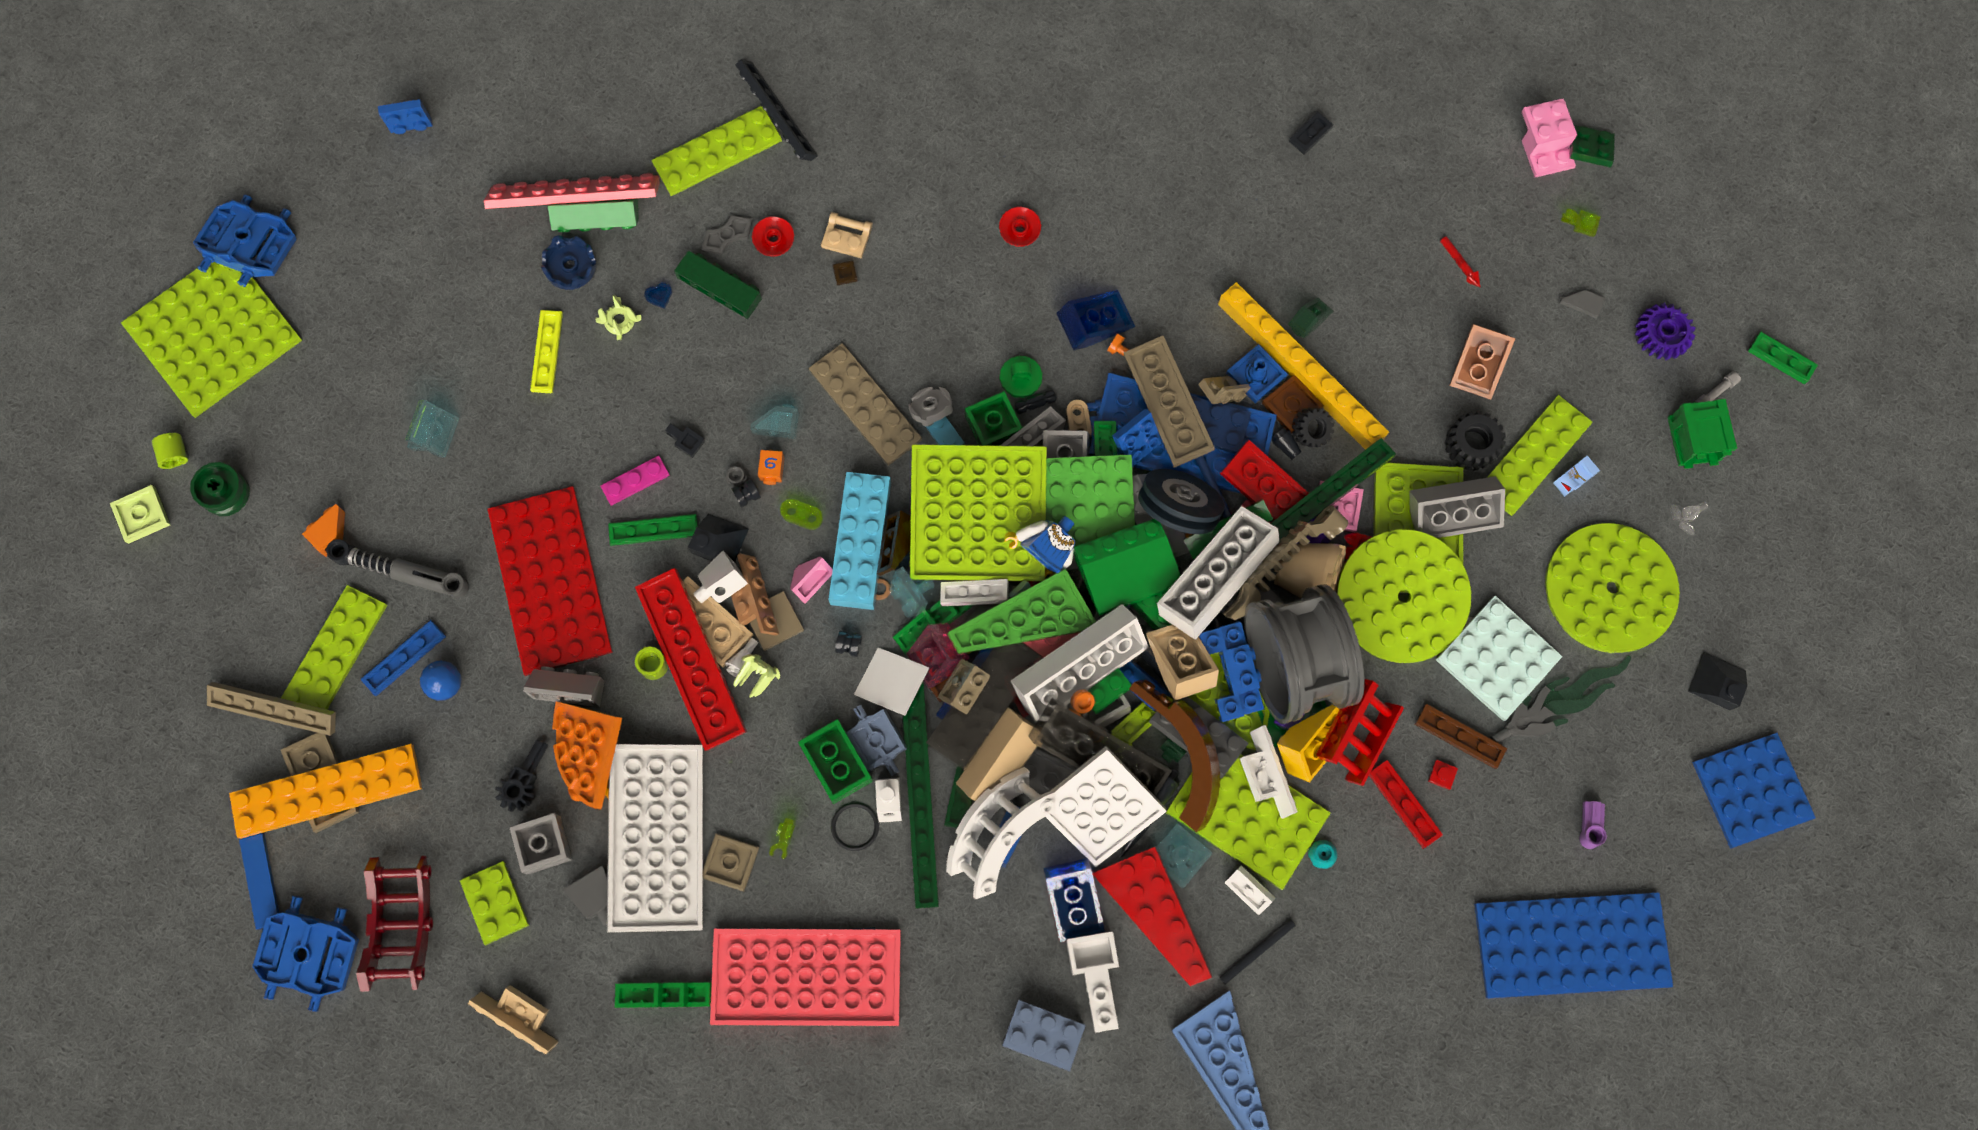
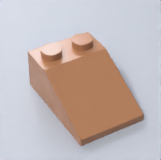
M1472 323L1450 386L1491 400L1515 338Z

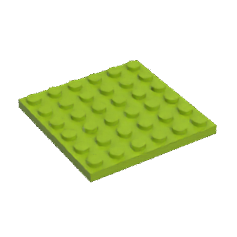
M215 262L211 263L206 273L201 272L197 268L121 322L194 418L302 341L253 277H251L247 286L243 287L237 283L243 272Z
M912 445L910 580L1008 579V581H1044L1045 567L1020 545L1021 541H1018L1017 547L1011 549L1009 548V543L1014 540L1004 541V537L1008 532L1016 533L1028 525L1046 520L1047 447Z

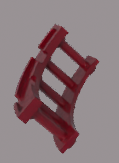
M421 856L416 868L389 869L381 866L379 857H370L364 869L367 900L372 899V913L367 914L366 936H370L368 948H363L361 960L356 971L360 992L370 991L373 981H377V979L410 978L412 989L417 990L420 981L425 978L424 965L428 947L429 931L433 929V918L429 917V879L431 878L432 869L431 865H427L426 856ZM417 877L418 893L387 894L383 890L384 878ZM419 902L418 920L386 921L383 918V906L387 903ZM418 929L415 946L383 947L381 945L382 933L386 930ZM383 956H413L410 968L377 969L379 959H382Z

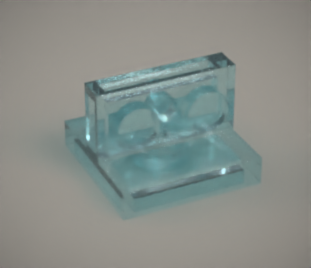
M419 400L405 438L408 441L407 448L414 451H428L438 457L445 458L459 417L426 400Z

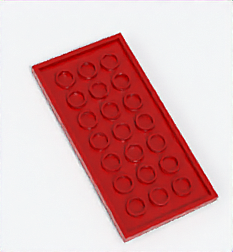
M574 486L488 508L524 676L531 675L533 669L541 670V667L557 668L613 653Z

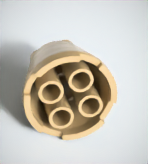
M1297 543L1296 545L1301 549L1299 553L1294 554L1289 551L1288 554L1292 559L1288 562H1284L1282 559L1279 561L1283 568L1279 571L1275 570L1277 574L1274 584L1295 596L1302 598L1305 589L1321 584L1329 585L1336 592L1338 578L1345 561L1346 547L1340 544L1308 543L1307 545Z

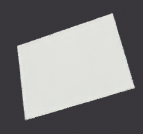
M878 647L854 695L905 716L929 667Z

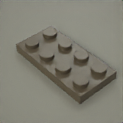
M321 733L313 734L281 749L291 776L339 763L328 735ZM357 807L311 819L309 823L313 832L317 833L358 814L359 810Z

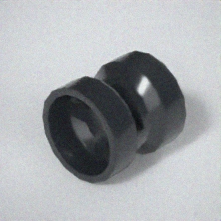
M751 479L745 481L742 487L735 486L731 488L741 508L746 506L749 500L756 501L761 498Z
M839 631L835 653L843 654L848 652L850 656L858 657L859 644L861 645L862 635L854 634L851 636L847 632Z

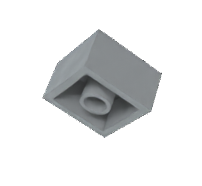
M553 813L510 827L522 873L531 874L572 860L561 816Z

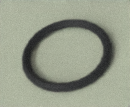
M846 804L839 808L832 818V836L836 843L846 850H863L869 847L878 835L879 821L877 815L865 804ZM852 807L866 810L874 821L872 837L860 846H850L843 843L836 833V821L839 815Z

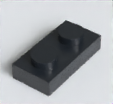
M1317 112L1290 138L1289 142L1305 155L1332 129L1333 124L1321 113Z

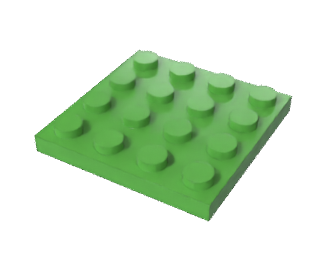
M1132 455L1046 458V520L1058 524L1063 516L1069 518L1074 525L1067 534L1075 540L1074 547L1135 526Z

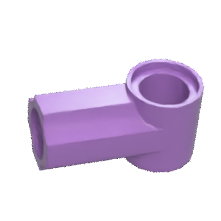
M1583 802L1582 832L1580 833L1579 840L1581 845L1587 849H1594L1604 844L1607 838L1606 831L1604 830L1605 804L1601 802ZM1589 832L1596 836V842L1589 838Z

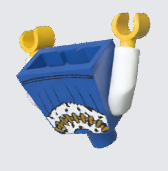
M1063 516L1058 524L1053 521L1042 520L1028 525L1016 533L1008 532L1005 534L1004 541L1014 540L1009 543V548L1011 549L1017 547L1018 541H1021L1020 545L1045 567V577L1051 574L1049 576L1051 577L1072 564L1075 540L1067 533L1074 523L1066 516Z

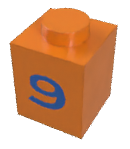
M761 450L758 469L760 481L767 485H776V482H782L783 452Z

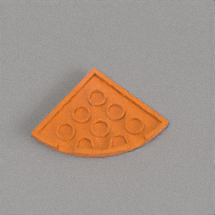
M556 701L553 729L556 730L557 744L553 745L559 772L568 789H572L576 793L578 800L594 809H602L622 718Z

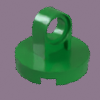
M1016 356L1010 358L1002 366L1000 383L1002 388L1013 397H1029L1041 386L1042 371L1035 360L1026 356Z

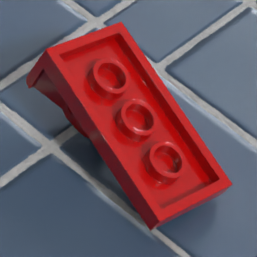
M1250 440L1243 444L1219 473L1253 504L1263 499L1273 518L1272 521L1276 520L1309 494Z

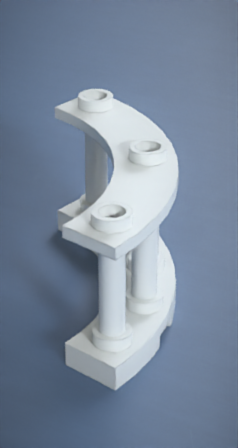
M1025 767L1001 778V783L992 790L988 788L973 803L955 832L958 835L954 845H950L946 872L951 876L961 872L966 873L975 882L973 894L975 899L996 892V883L1001 865L1012 845L1031 825L1055 812L1056 792L1052 790L1042 795L1037 793L1029 786L1030 771ZM1024 793L1032 801L1019 809L1010 800ZM1003 807L1012 816L1000 828L991 818ZM984 827L995 835L987 850L977 843ZM973 852L982 859L978 871L971 866Z

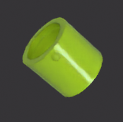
M166 433L153 438L152 446L158 467L171 469L188 462L180 434Z
M644 646L635 657V667L647 679H659L667 672L668 664L662 652L655 647Z

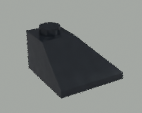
M708 514L696 527L688 549L691 554L713 561L724 551L735 562L749 529Z
M1703 652L1688 692L1727 710H1733L1740 707L1748 686L1746 670Z

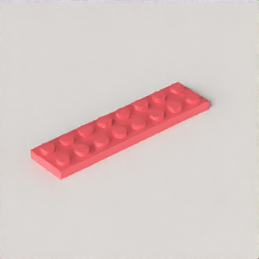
M651 173L642 174L640 177L622 175L619 178L613 179L609 176H603L598 178V180L580 178L577 181L570 182L568 179H561L555 183L537 181L535 184L518 182L512 186L500 183L490 188L484 199L485 209L656 197L660 185L659 175L653 176Z

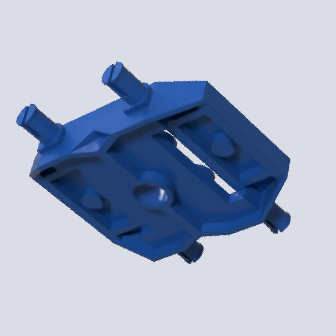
M246 194L243 195L240 202L232 200L216 206L193 242L196 249L203 256V260L197 268L201 272L206 273L211 263L215 262L243 272L237 281L243 287L247 286V283L253 276H274L296 241L295 234L286 224L291 212L285 208L282 209L279 216L257 212L248 206L252 198ZM270 229H274L256 259L251 260L256 255V251L261 243L266 239ZM240 234H248L246 238L238 239Z
M292 896L289 909L282 913L267 916L252 968L261 981L267 984L264 995L265 999H274L277 986L292 988L312 996L308 1010L317 1012L319 1011L321 998L324 995L345 990L359 938L343 923L347 909L337 907L334 921H326L300 914L299 908L303 897ZM329 937H333L320 983L316 982L319 971L321 969V964L327 947ZM300 948H304L307 952V957L304 961L300 960L297 956Z

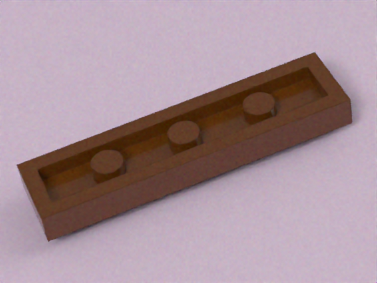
M1428 704L1424 705L1414 724L1494 769L1498 768L1508 749Z

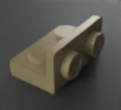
M1230 376L1204 378L1198 384L1212 404L1240 402L1246 397V392L1251 388L1249 384L1237 385L1236 381Z
M961 658L938 698L962 713L968 714L989 680L990 675L976 665Z

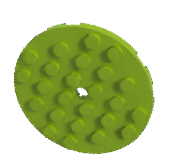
M1602 523L1587 526L1574 532L1554 551L1545 575L1547 601L1553 616H1555L1563 630L1579 643L1601 652L1624 653L1646 647L1665 633L1678 609L1679 582L1670 558L1649 536L1625 525ZM1608 582L1616 584L1618 588L1616 593H1610L1607 590Z
M1393 530L1369 538L1353 551L1347 562L1344 563L1338 578L1337 594L1350 616L1359 646L1370 653V655L1385 661L1415 663L1440 654L1460 635L1469 616L1471 587L1462 562L1445 543L1436 537L1420 531ZM1401 590H1405L1410 594L1406 603L1398 599V594Z

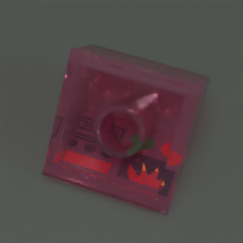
M948 623L928 625L907 652V656L911 661L929 667L923 680L928 688H932L949 678L961 658L966 661L970 658L967 652L958 654L947 635L952 630Z

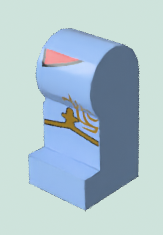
M1586 456L1553 484L1565 497L1594 477L1600 470Z

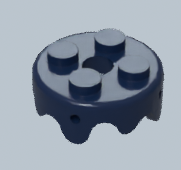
M558 235L552 239L550 246L543 250L541 269L548 281L560 289L574 290L586 285L592 279L596 270V258L590 245L577 236L574 238H564ZM567 261H574V267L570 269L564 267Z

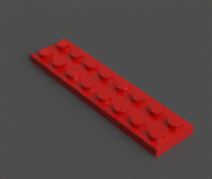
M673 568L636 586V592L704 750L708 751L746 733L747 729L678 570Z

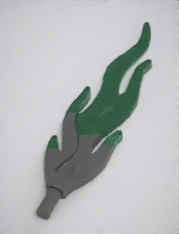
M1628 656L1616 667L1588 670L1573 685L1566 689L1553 692L1555 687L1566 683L1570 679L1569 677L1547 684L1537 694L1528 710L1527 706L1531 696H1527L1515 709L1510 721L1504 727L1505 729L1491 736V740L1499 743L1508 737L1512 738L1514 736H1542L1556 727L1566 724L1568 719H1557L1546 724L1542 722L1545 718L1551 716L1578 713L1591 706L1605 690L1614 688L1615 684H1603L1589 695H1582L1584 691L1596 681L1619 675L1627 668L1631 656Z

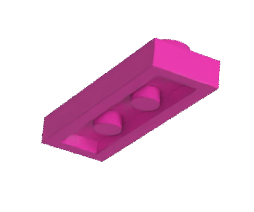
M657 456L601 485V488L609 504L612 506L670 475L660 456Z

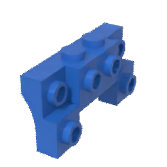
M1237 621L1203 631L1198 637L1209 655L1219 652L1228 690L1231 694L1214 699L1220 713L1219 720L1225 722L1243 717L1249 713L1264 710L1259 692V682L1262 681L1261 674L1258 669H1255L1253 660H1256L1253 647H1249V644L1246 642L1241 622Z

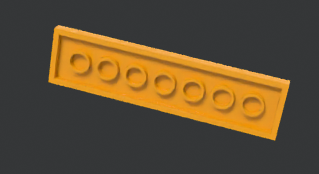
M408 744L231 792L229 796L237 838L241 839L422 789L414 745Z

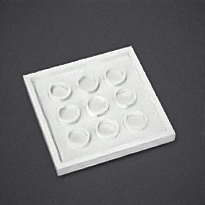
M1105 746L1052 789L1056 792L1055 812L1045 817L1096 867L1166 812V808Z

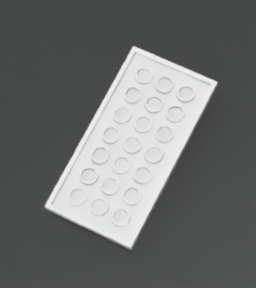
M616 744L609 775L607 933L702 930V745Z

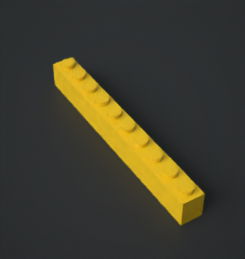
M1237 282L1221 295L1218 305L1291 377L1293 375L1297 376L1324 405L1323 409L1365 450L1380 438L1383 440L1386 438L1389 431Z

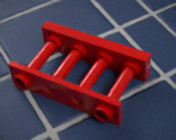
M1364 679V692L1361 701L1356 705L1340 708L1315 755L1323 761L1334 764L1341 763L1349 770L1345 780L1364 786L1404 709L1401 705L1380 701L1374 695L1379 685L1368 679ZM1369 703L1380 712L1374 723L1364 715ZM1358 723L1370 731L1364 743L1353 734ZM1348 742L1359 750L1354 762L1343 754Z

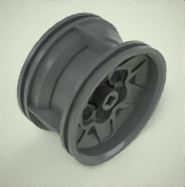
M1327 584L1309 587L1303 592L1300 601L1285 605L1279 601L1272 602L1269 599H1263L1247 605L1244 617L1245 639L1249 647L1254 649L1256 660H1253L1254 666L1261 674L1262 681L1259 682V691L1268 710L1279 723L1286 724L1291 721L1300 720L1304 713H1308L1314 703L1328 700L1337 708L1353 706L1361 701L1364 692V669L1361 651L1350 616L1333 588Z

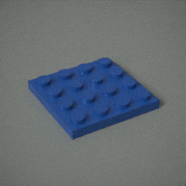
M1778 733L1692 762L1730 848L1816 818Z

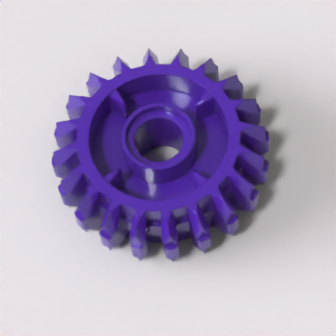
M1665 302L1660 304V306L1656 304L1643 312L1644 314H1641L1638 318L1639 322L1635 326L1638 330L1635 332V336L1640 338L1637 340V344L1644 343L1642 351L1647 348L1650 349L1649 356L1657 353V359H1660L1662 356L1665 361L1671 357L1675 359L1683 355L1692 346V341L1696 336L1693 332L1696 327L1690 326L1693 323V319L1688 320L1686 318L1688 313H1681V307L1674 309L1673 304L1667 307ZM1662 329H1665L1668 334H1665Z

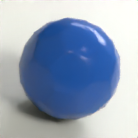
M447 661L430 663L425 667L420 676V686L423 693L436 701H445L452 698L459 691L462 683L458 668Z

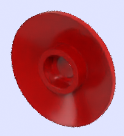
M1015 207L1003 214L999 222V231L1007 243L1017 247L1028 246L1039 237L1041 222L1038 215L1031 209ZM1022 227L1024 231L1018 232L1016 231V228Z
M780 217L764 218L753 229V245L763 255L770 257L780 256L786 253L793 245V228L786 220ZM777 237L778 240L775 242H771L770 238Z

